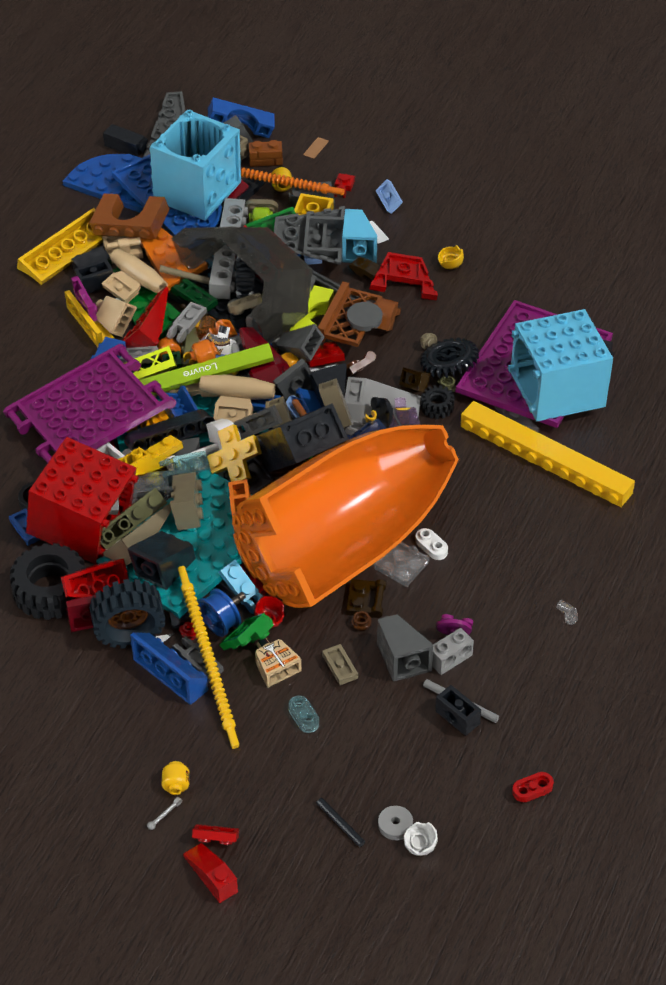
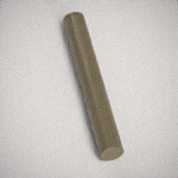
M160 265L159 272L209 285V277Z

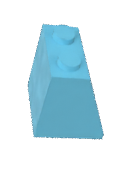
M345 209L342 262L352 263L360 256L377 263V234L363 210Z

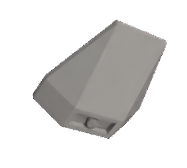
M348 377L344 399L352 420L366 424L365 414L368 417L371 415V399L378 397L388 399L392 409L411 408L406 411L396 410V412H408L406 422H409V425L418 424L421 396L371 379ZM396 400H403L404 407H396Z

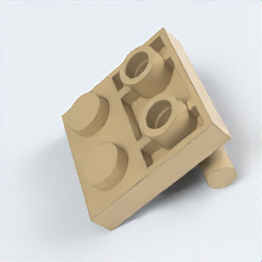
M102 237L105 250L109 256H111L115 249H120L139 259L143 258L140 237Z

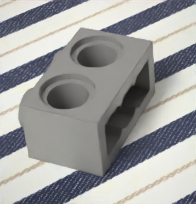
M459 628L433 644L432 667L442 675L473 655L474 640L462 628Z

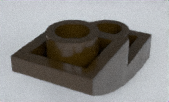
M359 256L348 267L361 278L366 275L373 281L381 266Z

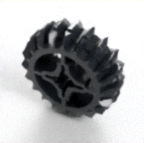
M243 253L237 256V299L255 294V257L253 254Z

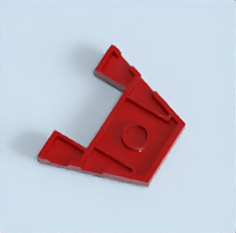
M391 252L387 253L369 289L385 292L386 282L390 280L410 285H421V298L437 300L438 297L437 291L433 288V281L429 279V272L422 257Z

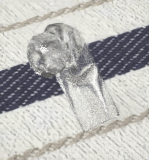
M560 600L556 608L565 613L567 624H575L578 621L577 609L567 602Z

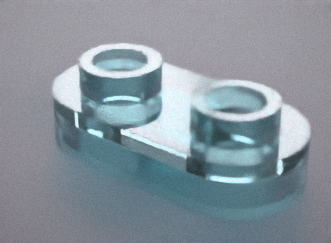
M304 696L291 698L289 701V712L298 727L306 733L316 731L319 727V716L308 699Z

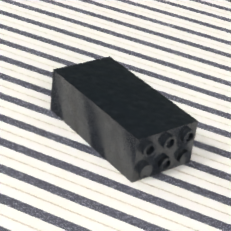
M333 403L257 436L262 452L259 458L268 472L299 463L349 440Z

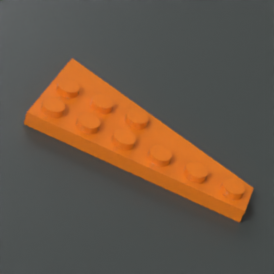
M163 228L160 229L156 239L140 238V245L145 249L146 255L155 271L167 282L169 291L175 284H180V281L184 278L159 272L160 265L197 275L208 269L207 262L187 247H184Z

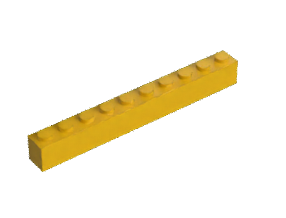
M475 401L461 414V427L576 484L578 487L592 492L594 495L602 497L612 504L622 507L633 494L635 480Z

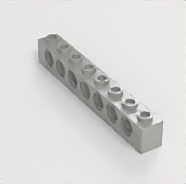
M225 198L209 281V294L218 299H230L231 292H235V282L233 281H236L237 256L241 254L236 239L240 235L244 236L243 226L246 224V217H248V207H245V200Z

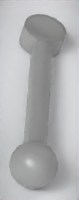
M177 797L173 804L154 821L148 822V829H155L156 824L182 803V799Z

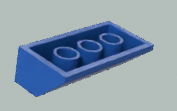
M133 632L130 635L133 660L188 704H193L208 691L207 676L202 671L196 670L188 660L182 659L174 649L164 645L160 638H156L150 633Z

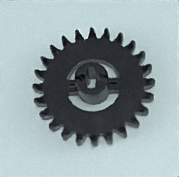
M461 338L444 339L442 342L438 341L437 344H432L431 347H428L423 352L420 358V365L424 372L430 374L431 371L432 377H435L436 372L439 379L442 373L448 378L449 372L455 377L456 370L462 375L461 368H465L467 372L468 365L473 368V361L477 363V359H479V350L475 343L470 340L467 341L465 338L462 340Z

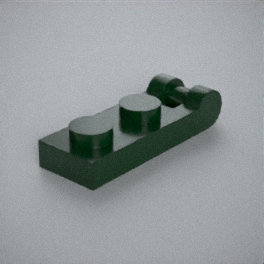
M186 278L182 279L180 284H175L171 287V291L175 296L179 295L189 303L193 302L206 307L207 312L218 305V299Z

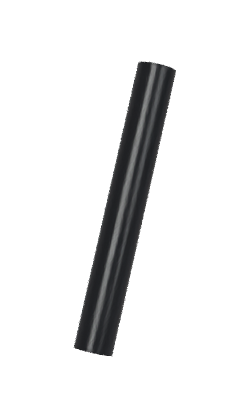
M323 798L317 801L316 804L358 847H362L365 844V840Z

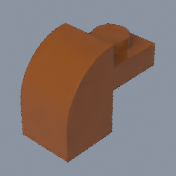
M384 298L379 300L377 306L381 308L383 318L378 329L386 331L393 329L395 316L400 315L401 308L398 307L399 302Z

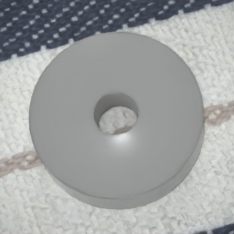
M401 806L385 808L378 818L380 833L390 840L404 839L406 830L413 825L411 813Z

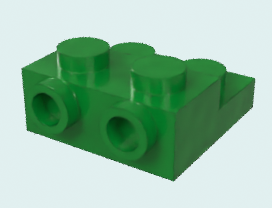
M265 613L247 618L219 645L223 650L230 648L234 650L240 645L243 647L249 642L253 643L258 639L263 640L270 634L269 630L274 626L273 621Z

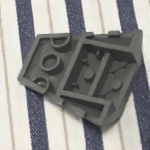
M345 206L335 210L328 208L316 213L309 211L303 215H298L297 213L275 217L273 248L341 265Z

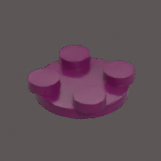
M444 614L441 620L436 622V629L446 635L453 633L459 628H462L468 635L472 632L473 620L469 618L458 620L454 619L452 615Z

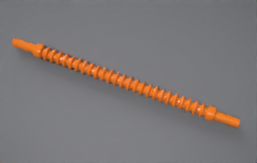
M244 167L241 169L242 178L245 176L247 179L250 177V179L254 178V180H263V182L267 181L268 183L272 181L273 184L276 182L277 185L281 183L282 186L285 184V186L290 185V187H299V189L303 187L304 190L308 189L310 191L312 189L313 192L316 190L322 194L332 193L343 196L345 189L331 187L326 183L321 185L320 182L318 184L315 181L312 183L311 180L308 182L307 180L303 181V179H294V177L290 179L289 176L285 177V175L281 177L280 174L277 176L275 173L272 175V173H263V171H254V169L250 171L249 168L246 170Z

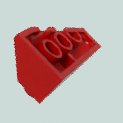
M167 286L155 295L146 307L145 312L136 320L137 324L123 338L122 341L126 342V348L156 346L160 340L158 338L163 329L169 291Z
M124 558L96 564L61 577L65 597L71 598L93 596L98 590L103 592V587L106 585L112 587L113 582L118 581L121 584L124 583L123 580L129 579Z

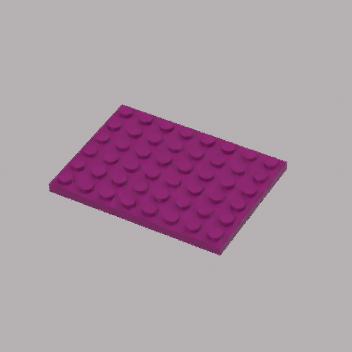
M514 300L480 350L477 363L473 361V368L471 366L468 368V372H465L457 384L455 392L535 420L512 374L508 371V365H511L514 340L512 330H515V323L558 314ZM596 328L602 340H612L613 333ZM564 416L538 422L558 428Z

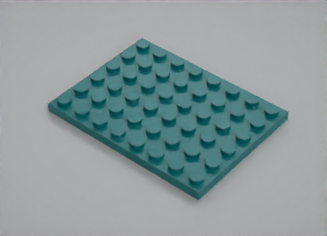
M204 468L197 474V478L201 479L203 491H200L203 497V505H200V507H202L204 519H200L201 527L177 530L171 510L160 531L172 534L176 538L192 544L196 559L186 568L190 583L194 586L197 601L223 580L218 573L233 560H236L239 565L243 562L233 537L235 532L232 525L228 482L230 481L216 473L212 474L211 470ZM170 497V498L166 501L167 504H165L163 507H165L166 505H168V504L170 503V501H173V500H174V497H173V498ZM103 556L100 557L96 562L97 564H100L106 561H110L112 559ZM132 562L125 565L130 582H134V579L140 580L141 584L146 581L136 576ZM180 576L167 590L149 582L150 586L154 585L156 590L159 591L163 609L168 612L171 611L178 619L188 611L187 603H185L184 594L181 590Z

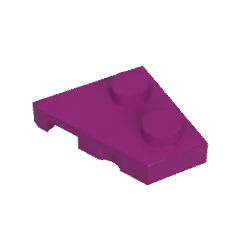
M72 277L71 281L75 298L91 319L96 321V313L98 312L96 304L92 302L79 277Z

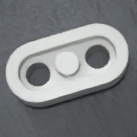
M427 528L417 531L416 544L432 559L442 560L447 556L448 545L436 533Z

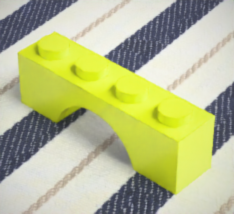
M314 285L312 291L308 292L306 303L302 304L301 313L296 316L295 325L290 328V331L315 324L311 320L316 316L326 313L334 298V290Z

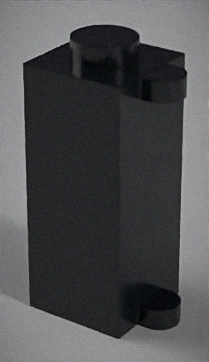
M113 124L103 132L104 146L137 157L146 150L148 139L141 134Z

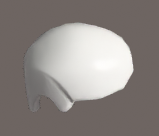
M416 822L404 834L405 847L410 853L417 856L429 854L434 850L438 842L437 830L429 822Z

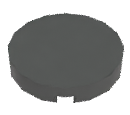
M371 302L356 303L347 311V321L353 329L371 331V328L375 327L376 329L382 323L383 313L381 308Z

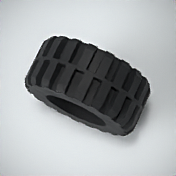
M46 543L40 547L36 545L30 551H24L21 554L22 557H18L11 567L10 583L14 601L19 609L29 616L32 614L34 618L40 619V617H44L45 620H51L52 617H56V619L62 618V615H67L66 601L76 598L65 597L62 582L51 587H40L34 585V583L46 576L62 577L85 569L84 560L75 550L71 551V548L65 545L63 547L56 543H53V545Z

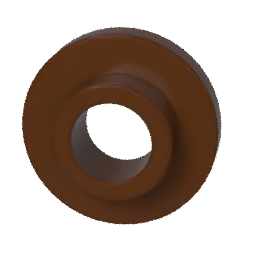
M364 611L356 612L351 619L352 626L357 630H366L372 623L371 617Z

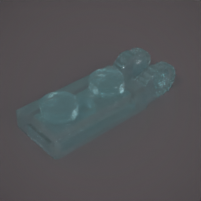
M205 451L174 456L171 459L159 462L160 466L163 467L173 464L174 470L162 473L163 478L210 469Z

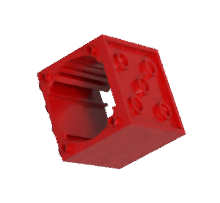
M66 437L29 490L26 533L51 545L53 543L60 544L61 547L65 545L71 548V551L75 550L82 559L97 564L96 561L103 557V552L106 551L100 543L103 527L107 528L110 521L117 516L109 514L111 508L118 498V514L132 504L134 484L137 483L139 478L136 475L137 468Z

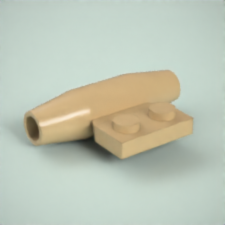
M115 249L111 253L110 259L121 271L113 272L101 283L104 289L126 303H129L139 294L141 286L155 293L168 286L167 282L153 268L136 256L120 249Z
M224 374L204 375L200 378L199 388L201 391L220 396L215 404L213 416L215 421L228 419L234 422L253 414L251 400L274 399L275 384L256 378Z

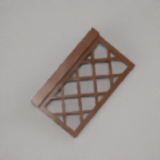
M342 281L318 326V329L325 336L322 342L329 339L358 347L366 331L352 328V330L344 332L342 328L350 326V323L346 321L339 324L337 320L342 318L347 320V312H345L344 308L368 300L376 301L373 304L377 305L382 296L349 288V283ZM351 295H355V296H358L359 298H358V299H355V300H351L350 296H351ZM339 330L340 334L335 335L331 334V332ZM356 334L357 339H350L348 336Z

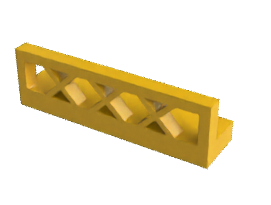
M70 290L65 291L68 310L97 348L105 337L114 339L112 334L98 320L93 321Z

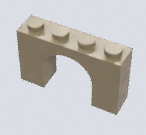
M337 378L319 384V393L324 406L333 403L345 430L347 426L352 425V418ZM284 396L266 402L265 408L273 405L276 406L283 421L273 428L294 419L289 412Z

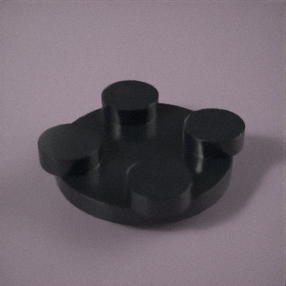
M373 397L371 399V407L377 413L376 419H380L385 427L389 428L393 416L391 403L386 398Z

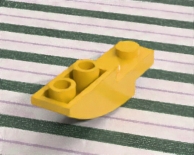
M170 435L157 444L150 446L147 450L138 447L118 460L136 467L137 476L166 466L165 459L181 450L183 444L182 441Z

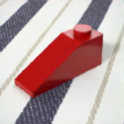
M200 843L183 853V857L219 904L238 893L236 876L226 863L204 844Z

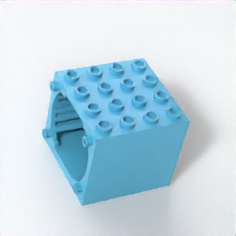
M186 110L150 146L153 196L165 197L169 207L206 221L225 198L241 183L240 129L195 113L192 110Z
M585 309L515 323V330H512V337L514 338L511 365H508V371L512 374L536 422L606 407L613 357Z

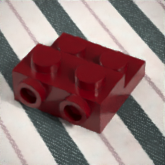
M96 595L66 601L71 632L93 628L89 607L92 597H96Z

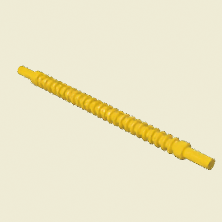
M185 566L178 567V573L182 583L181 590L184 594L185 603H187L186 607L188 608V613H190L189 617L191 618V623H193L194 633H196L195 637L198 639L197 643H199V648L201 649L200 653L203 654V663L206 664L205 669H208L206 673L209 674L208 679H210L209 683L212 685L211 689L214 690L213 695H216L214 699L217 700V709L220 711L219 715L222 716L223 729L227 731L231 748L235 749L240 747L235 732L236 724L234 719H232L233 715L230 714L231 709H228L230 705L226 698L227 695L224 693L225 689L222 688L223 683H221L222 679L218 672L219 669L216 667L217 663L214 662L216 659L213 657L214 653L211 652V643L209 642L208 633L204 626L205 623L201 616L202 613L198 606L199 603L195 596L194 586L189 581Z

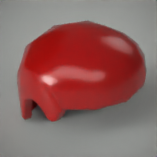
M271 595L263 596L256 603L254 616L265 613V615L272 619L274 625L272 628H274L283 621L285 606L277 597Z

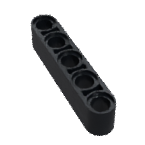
M198 409L131 431L125 435L124 443L131 451L138 447L147 450L150 446L157 444L170 435L181 441L208 432L206 424L215 420L204 409Z

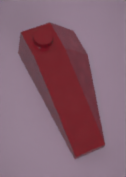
M254 327L239 329L242 345L245 350L268 343ZM270 345L274 361L251 367L249 375L250 378L275 384L273 380L290 367Z

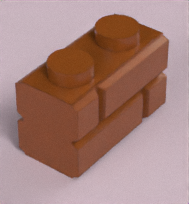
M282 141L250 142V167L283 165Z

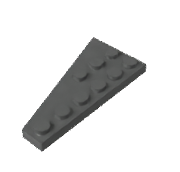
M182 91L166 93L162 110L159 112L158 121L155 123L150 143H148L147 151L143 157L150 155L149 149L151 144L186 111Z

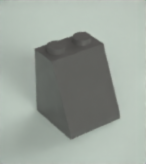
M398 614L378 619L377 645L393 682L432 671L433 645L429 640Z

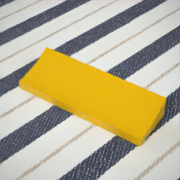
M92 208L18 258L17 269L28 274L42 285L72 264L71 258L89 252L91 249L102 244V237L104 235H94L89 224L96 209Z

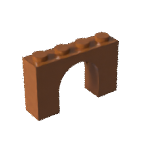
M104 193L89 224L94 235L156 239L169 212V206L165 197L149 196L143 210L137 216L128 220H119L118 218L124 208L119 194Z

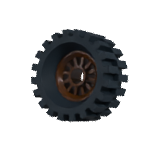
M125 579L123 580L124 583L113 582L112 587L106 585L103 587V592L98 590L95 593L96 597H92L89 608L94 634L98 641L101 640L104 645L110 643V647L113 648L117 645H120V648H126V645H131L130 635L133 632L150 633L154 637H156L155 633L160 634L162 632L161 627L165 626V615L160 593L154 585L150 586L149 582L144 581L141 584L138 579H134V582Z

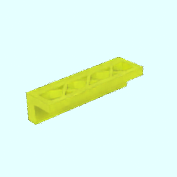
M170 346L135 358L140 363L147 358L154 362L151 367L146 369L140 368V371H135L133 374L140 380L177 367ZM168 352L170 360L162 363L157 361L161 353Z

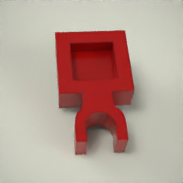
M338 174L335 187L345 189L343 198L346 197V191H351L355 182V176Z

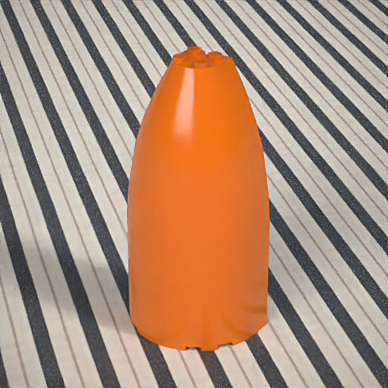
M406 425L361 434L313 456L241 502L232 517V525L236 531L233 537L239 555L254 579L258 578L264 584L263 589L269 595L282 599L283 604L295 608L312 607L383 558L423 521L437 502L459 459L455 449L447 443V438L449 437L444 426Z

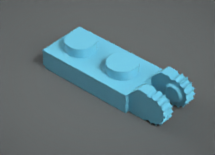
M233 560L218 573L235 596L240 592L245 594L246 598L241 601V604H244L249 612L254 615L255 604L250 598L253 597L257 602L263 595L259 593V590L237 561Z

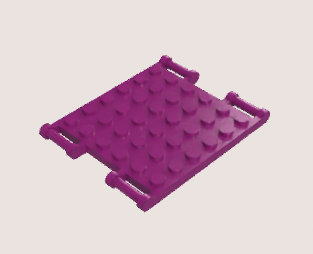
M118 344L10 404L4 409L3 413L14 422L20 434L28 433L31 427L36 429L46 441L36 448V453L48 464L52 458L48 451L52 449L56 452L66 437L97 449L163 410L174 408L176 400L173 397H169L156 380L144 386L131 372L138 371L141 368V363L127 352L123 344ZM117 355L122 356L127 363L124 364ZM151 392L156 393L162 401L159 402ZM19 410L26 418L23 422L16 415V412Z

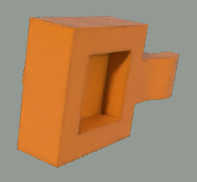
M220 319L216 322V327L208 329L211 334L217 335L219 327L222 325L230 328L228 338L238 335L228 319Z

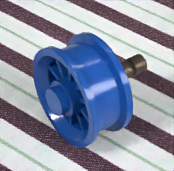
M215 588L210 591V596L200 598L197 601L202 613L203 622L214 634L224 637L228 634V630L231 627L236 628L241 624V616L236 605L246 598L245 594L240 592L231 599L222 590Z

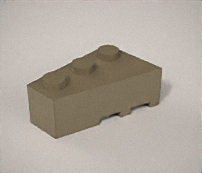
M196 472L173 475L171 498L174 497V500L170 501V506L177 530L201 527L200 519H204L203 509L200 507V505H203L202 493H200V491H203L201 479L197 478Z

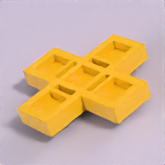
M234 424L217 431L222 449L207 456L211 473L218 474L228 469L231 482L251 479L247 460L262 454L257 436L251 435L241 440L237 425Z

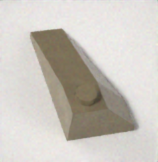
M170 503L104 551V556L112 560L124 558L125 565L130 564L131 559L128 548L160 531L172 510Z

